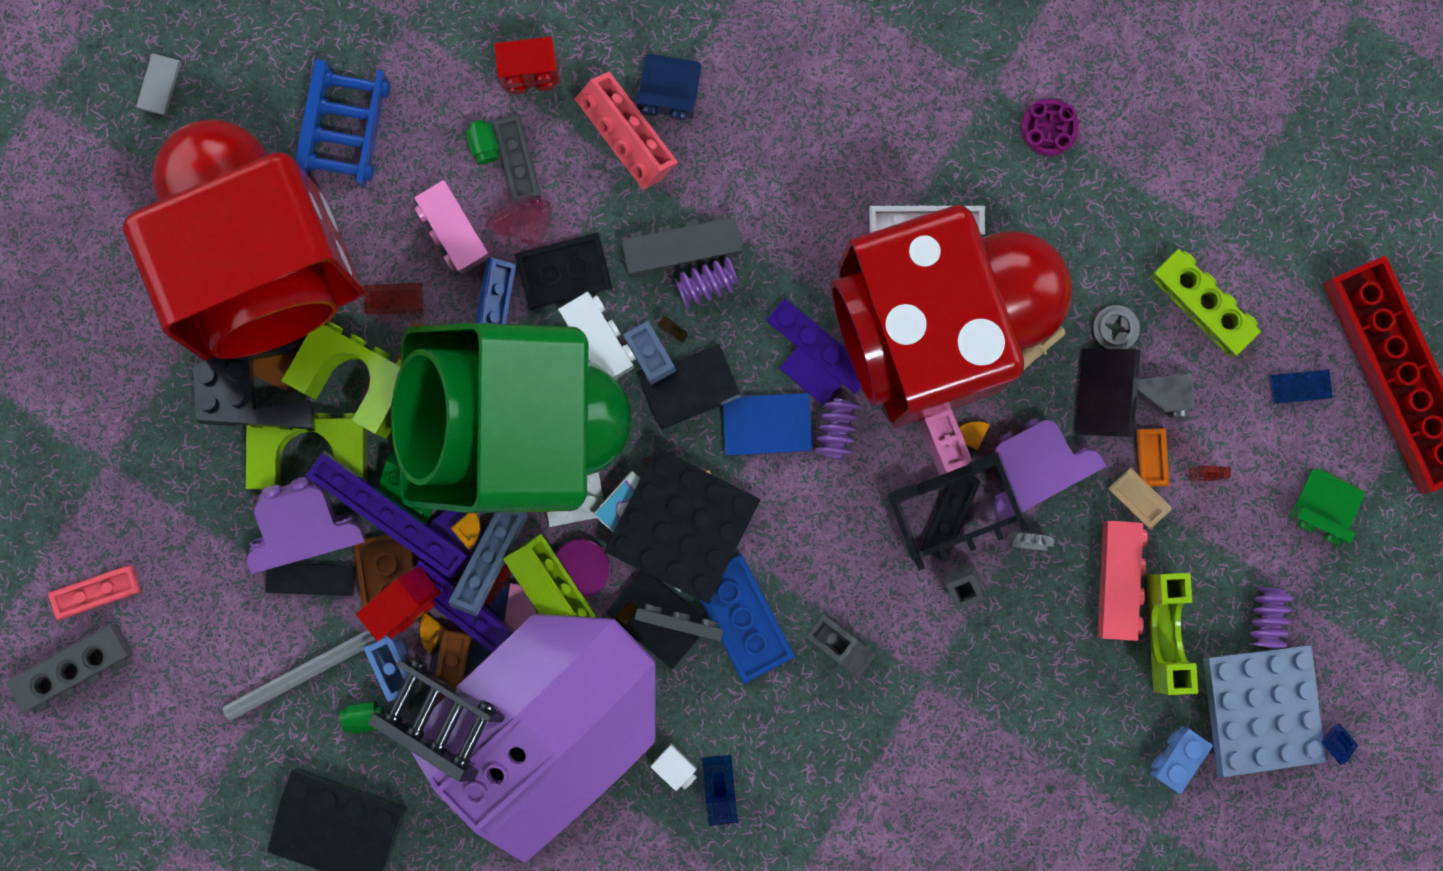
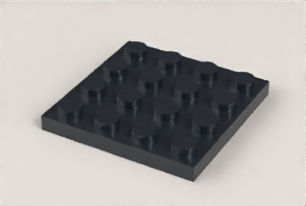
M656 447L603 552L709 604L761 499Z

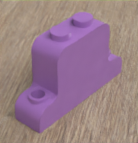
M1037 418L1022 425L1024 431L1016 436L1011 431L996 439L999 445L992 450V454L999 452L1022 512L1106 467L1101 456L1095 451H1088L1086 447L1073 454L1056 423L1050 420L1039 422ZM1006 490L994 496L996 499L994 512L999 521L1015 516Z
M307 477L297 478L289 485L279 487V485L269 486L263 489L257 498L254 514L262 537L250 542L247 564L251 574L364 543L366 532L362 519L355 514L349 513L336 515L328 492Z

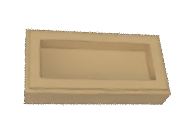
M1131 467L1108 488L1149 529L1154 527L1172 509Z

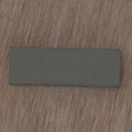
M520 114L492 121L513 204L541 198Z

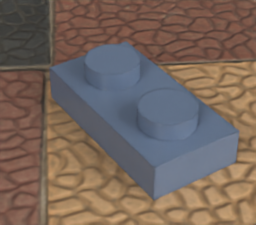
M649 321L623 334L625 341L651 385L676 372L674 364Z

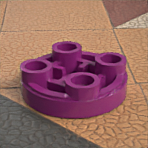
M1049 98L1034 102L1027 109L1021 121V135L1025 144L1033 152L1043 156H1057L1064 153L1073 145L1079 132V122L1074 107L1058 99Z
M576 539L565 543L555 555L582 596L589 597L599 592L607 583L610 575V562L607 554L603 552L604 550L598 544L585 539Z

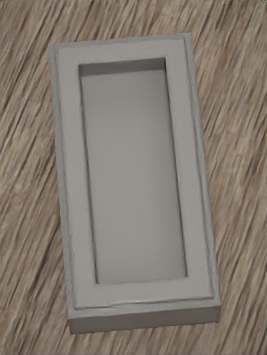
M154 53L151 54L136 105L137 109L166 117L181 66L180 60Z

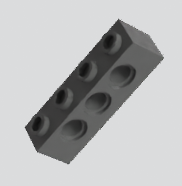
M109 625L6 681L22 713L33 711L34 714H38L51 707L49 701L59 696L60 700H63L77 692L75 687L85 682L86 686H89L103 678L102 672L110 668L112 672H115L129 664L127 659L134 656L119 625ZM97 649L103 653V661L100 665L95 663L93 659V654ZM71 663L77 667V675L74 679L67 673L68 666ZM45 677L51 682V689L48 693L41 686L42 680Z

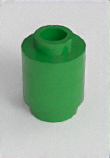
M485 120L470 123L468 125L469 129L465 131V136L472 159H476L477 165H484L498 160L500 149L492 124L486 123Z
M377 701L348 705L347 709L340 711V722L343 732L358 734L376 731L377 729L370 726L368 722L373 713H385L383 706H378Z

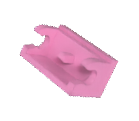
M951 409L918 422L939 475L961 468L972 462Z

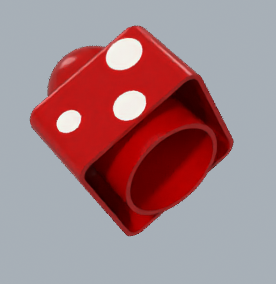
M206 119L189 123L176 130L165 140L157 153L152 171L153 190L157 202L129 214L122 226L124 236L165 335L203 360L213 357L220 359L248 357L279 348L308 335L327 323L336 314L339 307L357 300L364 294L365 291L325 196L292 156L282 152L268 154L261 142L249 131L237 124L224 120Z
M954 205L849 240L838 264L840 279L831 282V293L836 317L858 382L872 406L884 403L888 418L894 429L993 396L1021 376L1024 370L1022 350L1044 342L1059 329L1069 312L1073 295L1069 268L1061 254L1049 242L1036 235L1021 231H1004L982 238L974 215L968 208L962 205Z

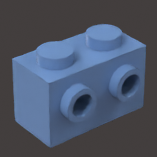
M397 636L391 640L389 637H386L363 648L388 702L396 699L408 675V672L396 666L398 660L408 661L405 655L409 654L402 638L398 639ZM418 679L414 690L420 688L418 682L421 680Z
M1183 726L1171 734L1167 741L1169 746L1163 754L1160 753L1154 759L1151 765L1153 770L1149 774L1180 795L1213 747L1211 743Z

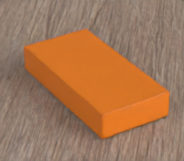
M1166 428L1137 429L1138 475L1150 487L1170 486Z

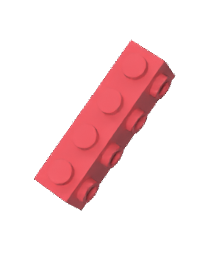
M610 71L591 79L574 99L642 190L660 182L678 163Z
M1103 521L1097 638L1138 641V635L1143 633V618L1139 617V609L1145 600V590L1141 588V576H1145L1146 559L1142 558V547H1146L1148 538L1147 530L1143 529V523Z

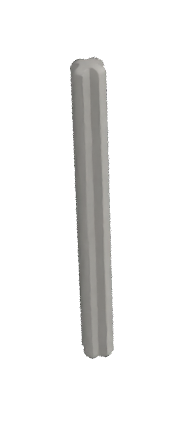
M366 630L225 705L222 708L223 713L228 720H233L363 651V648L377 641Z

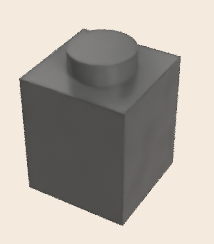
M973 562L946 573V587L958 610L985 599V585Z

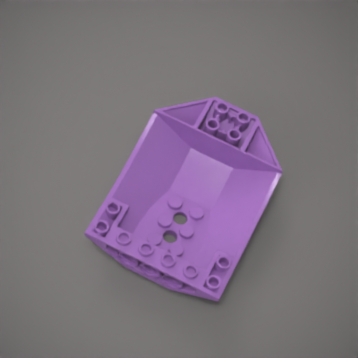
M533 613L457 686V688L478 701L485 700L497 707L496 712L505 717L503 722H487L469 758L471 761L470 765L479 770L475 780L471 782H458L413 752L411 753L433 790L477 835L526 863L600 797L655 743L656 661L615 619ZM447 696L434 707L424 727V736L430 740L436 739L454 702ZM466 708L463 709L446 743L448 746L447 751L453 755L459 753L477 716ZM519 747L523 749L526 754L525 760L521 762L513 760L510 755L511 748ZM490 769H500L503 772L504 779H494L490 774Z

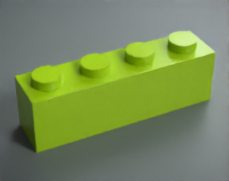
M542 534L519 546L503 558L539 614L597 618Z

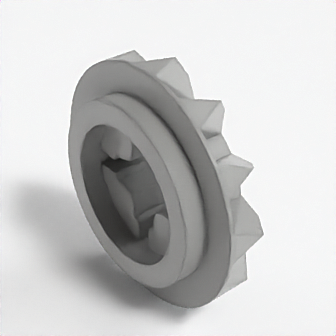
M1112 305L1104 308L1093 322V335L1096 337L1098 344L1106 349H1127L1135 343L1139 336L1140 325L1136 315L1129 308L1121 305ZM1118 317H1120V327L1128 331V333L1119 332L1113 340L1112 330L1108 329L1105 325H1113L1118 320Z
M1012 532L1007 536V542L1012 543V547L1047 551L1048 547H1054V539L1050 536Z

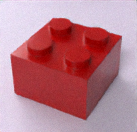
M552 36L494 43L498 79L504 91L509 90V94H521L526 92V88L537 87L539 91L554 89V85L560 84L557 51Z
M419 566L393 581L360 609L356 616L377 642L386 636L391 640L399 633H403L411 627L418 617L435 607L437 604L434 602V599L442 593Z

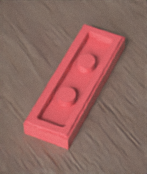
M130 564L49 592L48 596L56 621L140 593L141 589L134 567Z

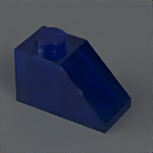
M731 755L702 758L709 826L738 823Z

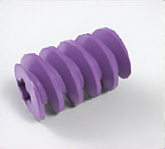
M727 256L723 258V267L715 260L713 261L712 270L704 264L702 265V274H699L695 268H692L691 278H688L684 272H681L680 282L676 280L686 309L690 308V299H693L697 305H701V295H704L708 301H712L713 291L719 297H723L724 287L732 294L734 293V284L736 283L739 286L733 265Z
M830 398L834 402H827L824 407L831 411V413L822 415V419L829 424L821 425L819 428L826 436L817 438V441L824 447L815 448L814 452L820 456L846 461L842 456L852 454V451L846 448L845 444L854 443V439L849 437L847 433L857 431V428L852 426L850 421L859 420V416L852 413V410L861 409L862 406L852 401Z
M1256 586V589L1264 593V595L1255 597V601L1260 603L1262 607L1253 609V612L1261 616V618L1251 622V624L1259 628L1257 631L1250 632V636L1257 639L1258 642L1249 643V645L1274 649L1287 647V643L1280 640L1279 637L1289 635V632L1282 629L1281 625L1290 624L1291 620L1283 617V614L1292 612V608L1284 605V602L1292 601L1294 597L1287 594L1285 590Z

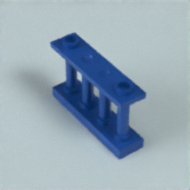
M315 59L295 159L309 178L311 171L315 172L316 169L357 176L356 183L362 188H366L367 181H372L374 164H371L383 97L388 98L390 93V81L387 80V76L383 71L377 70L376 80L371 81L334 74L327 61ZM339 86L373 92L370 109L329 102V99L325 98L327 87ZM329 113L368 120L365 136L324 130L320 126L322 115L326 116ZM324 141L362 148L359 165L318 158V155L314 154L316 143L320 144Z

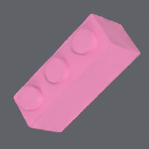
M445 180L414 197L418 203V206L414 207L421 221L425 222L428 220L433 228L429 234L437 247L443 245L447 255L443 256L451 271L457 269L462 275L486 261L487 258H490L489 253Z

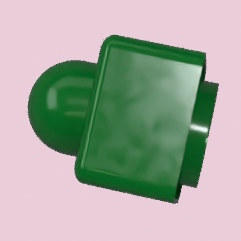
M460 323L408 327L405 330L401 342V368L396 378L392 397L391 430L394 451L400 466V495L406 506L465 513L574 511L580 508L586 499L587 476L609 466L624 449L629 438L632 423L631 407L627 394L622 385L610 372L589 362L588 340L584 332L579 328L572 326Z

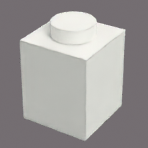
M672 743L651 764V768L675 791L680 787L685 790L697 778L693 774L697 767Z

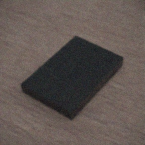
M599 233L515 254L529 310L575 299L587 291L589 294L613 289Z
M720 344L673 362L676 372L652 385L645 374L639 376L661 430L741 398Z
M1083 348L1076 435L1133 438L1140 350Z
M643 571L638 574L606 612L612 619H616L625 605L631 602L636 607L644 609L645 604L661 607V614L669 616L673 615V611L691 615L689 621L701 624L702 620L696 612L655 577ZM636 612L624 628L671 669L678 664L700 638L697 635L635 620Z

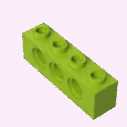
M1178 249L1149 277L1230 358L1237 356L1261 332L1257 327L1258 322L1250 314H1244L1236 306L1238 303L1233 296L1227 292L1223 293L1216 286L1217 282L1208 272L1203 273L1195 265L1197 262L1191 254ZM1181 275H1187L1191 278V288H1185L1181 285ZM1202 295L1211 298L1213 303L1211 309H1206L1202 306ZM1222 316H1228L1232 319L1233 327L1231 330L1225 329L1222 326Z

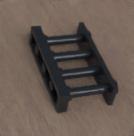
M412 658L411 661L398 660L396 666L408 672V675L391 710L386 711V713H373L368 724L458 782L474 781L479 770L470 765L471 761L469 758L487 722H503L505 717L496 712L497 707L485 700L478 701L427 669L428 664L416 658ZM419 679L431 688L413 725L407 726L401 722L403 719L401 714ZM442 693L454 702L436 739L430 740L424 736L425 732L423 730ZM466 708L477 716L459 753L453 755L447 751L448 746L446 743L463 709Z

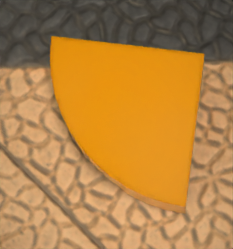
M970 422L961 426L959 429L966 446L977 451L990 424Z
M467 513L451 527L452 531L469 550L476 545L477 539H479L478 536H480L481 525L477 513Z
M426 613L420 622V638L423 647L431 654L440 643L443 630L448 629Z

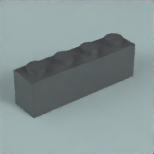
M722 214L712 217L711 222L701 223L700 220H693L683 223L684 227L672 229V226H663L655 229L656 233L644 235V232L628 234L627 239L622 240L629 277L718 260L726 256L742 255L736 218H729L728 214Z

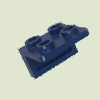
M647 55L644 59L640 91H637L635 104L638 110L648 116L662 114L669 115L670 118L675 120L693 119L701 64L697 61Z

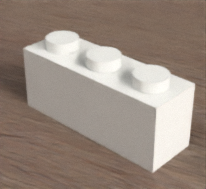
M587 291L558 309L568 326L577 327L586 335L589 344V361L604 368L616 379L634 368L632 361L636 359L627 344L622 347L616 337L621 334L613 320L609 322L605 320L602 312L606 309L597 295L592 298Z

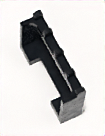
M999 452L969 462L970 464L922 483L912 484L887 494L912 560H915L919 571L925 569L922 557L939 551L942 560L947 561L949 556L946 548L967 541L970 551L976 550L973 538L991 531L995 532L998 541L1003 540L1004 536L1001 528L1019 521L1023 532L1029 530ZM997 467L1015 516L919 552L901 503Z

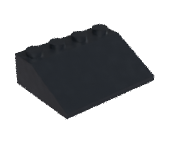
M296 768L291 770L282 794L267 852L320 871H385L407 806Z

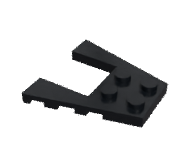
M307 335L264 353L235 359L213 357L194 365L196 420L200 424L236 426L237 424L250 425L255 428L267 426L285 430L297 428L315 431L314 407L310 400L256 409L253 360L298 352Z

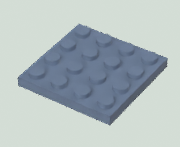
M1312 645L1203 658L1217 777H1230L1326 762Z

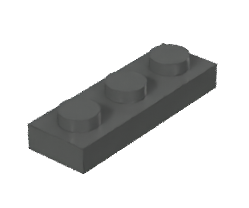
M645 604L644 609L637 608L635 620L721 641L723 629L718 628L719 622L703 618L701 624L689 621L691 615L673 611L672 616L661 614V607Z

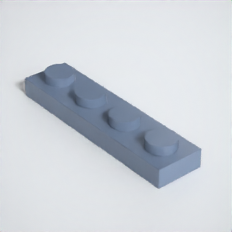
M500 512L494 514L448 601L450 607L477 617L505 563L503 558L510 553L528 518L526 512Z

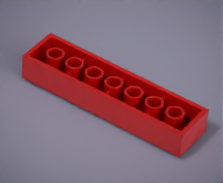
M1385 255L1324 282L1323 286L1419 493H1432L1443 488V377Z

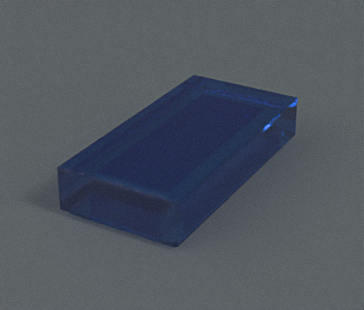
M1329 369L1270 375L1273 404L1333 398Z

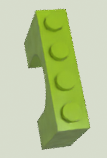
M328 321L326 325L307 335L281 381L316 400L329 376L337 366L348 360H363L370 373V385L365 398L351 421L387 439L391 432L392 397L396 378L401 368V360L399 359L396 364L388 360L390 357L389 353L376 346L373 351L365 347L367 343L365 340L354 334H351L349 338L342 335L341 333L344 329Z
M315 413V431L297 428L285 430L267 426L255 428L246 425V489L263 490L272 485H279L281 487L282 452L292 438L306 432H314L323 436L330 444L334 458L367 480L368 430L351 421L355 413H343V418L331 419V414Z
M1190 573L1147 574L1146 587L1153 691L1166 695L1198 694L1196 663L1188 662L1186 659L1181 636L1182 607L1184 603H1192Z

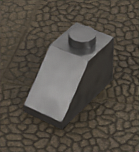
M1191 374L1138 380L1137 396L1160 414L1168 413L1169 418H1179L1187 416L1186 411L1195 409Z
M824 614L806 635L807 639L857 678L861 676L876 656Z

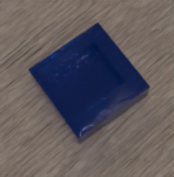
M1340 723L1333 726L1321 742L1340 765L1348 762L1358 747V744Z

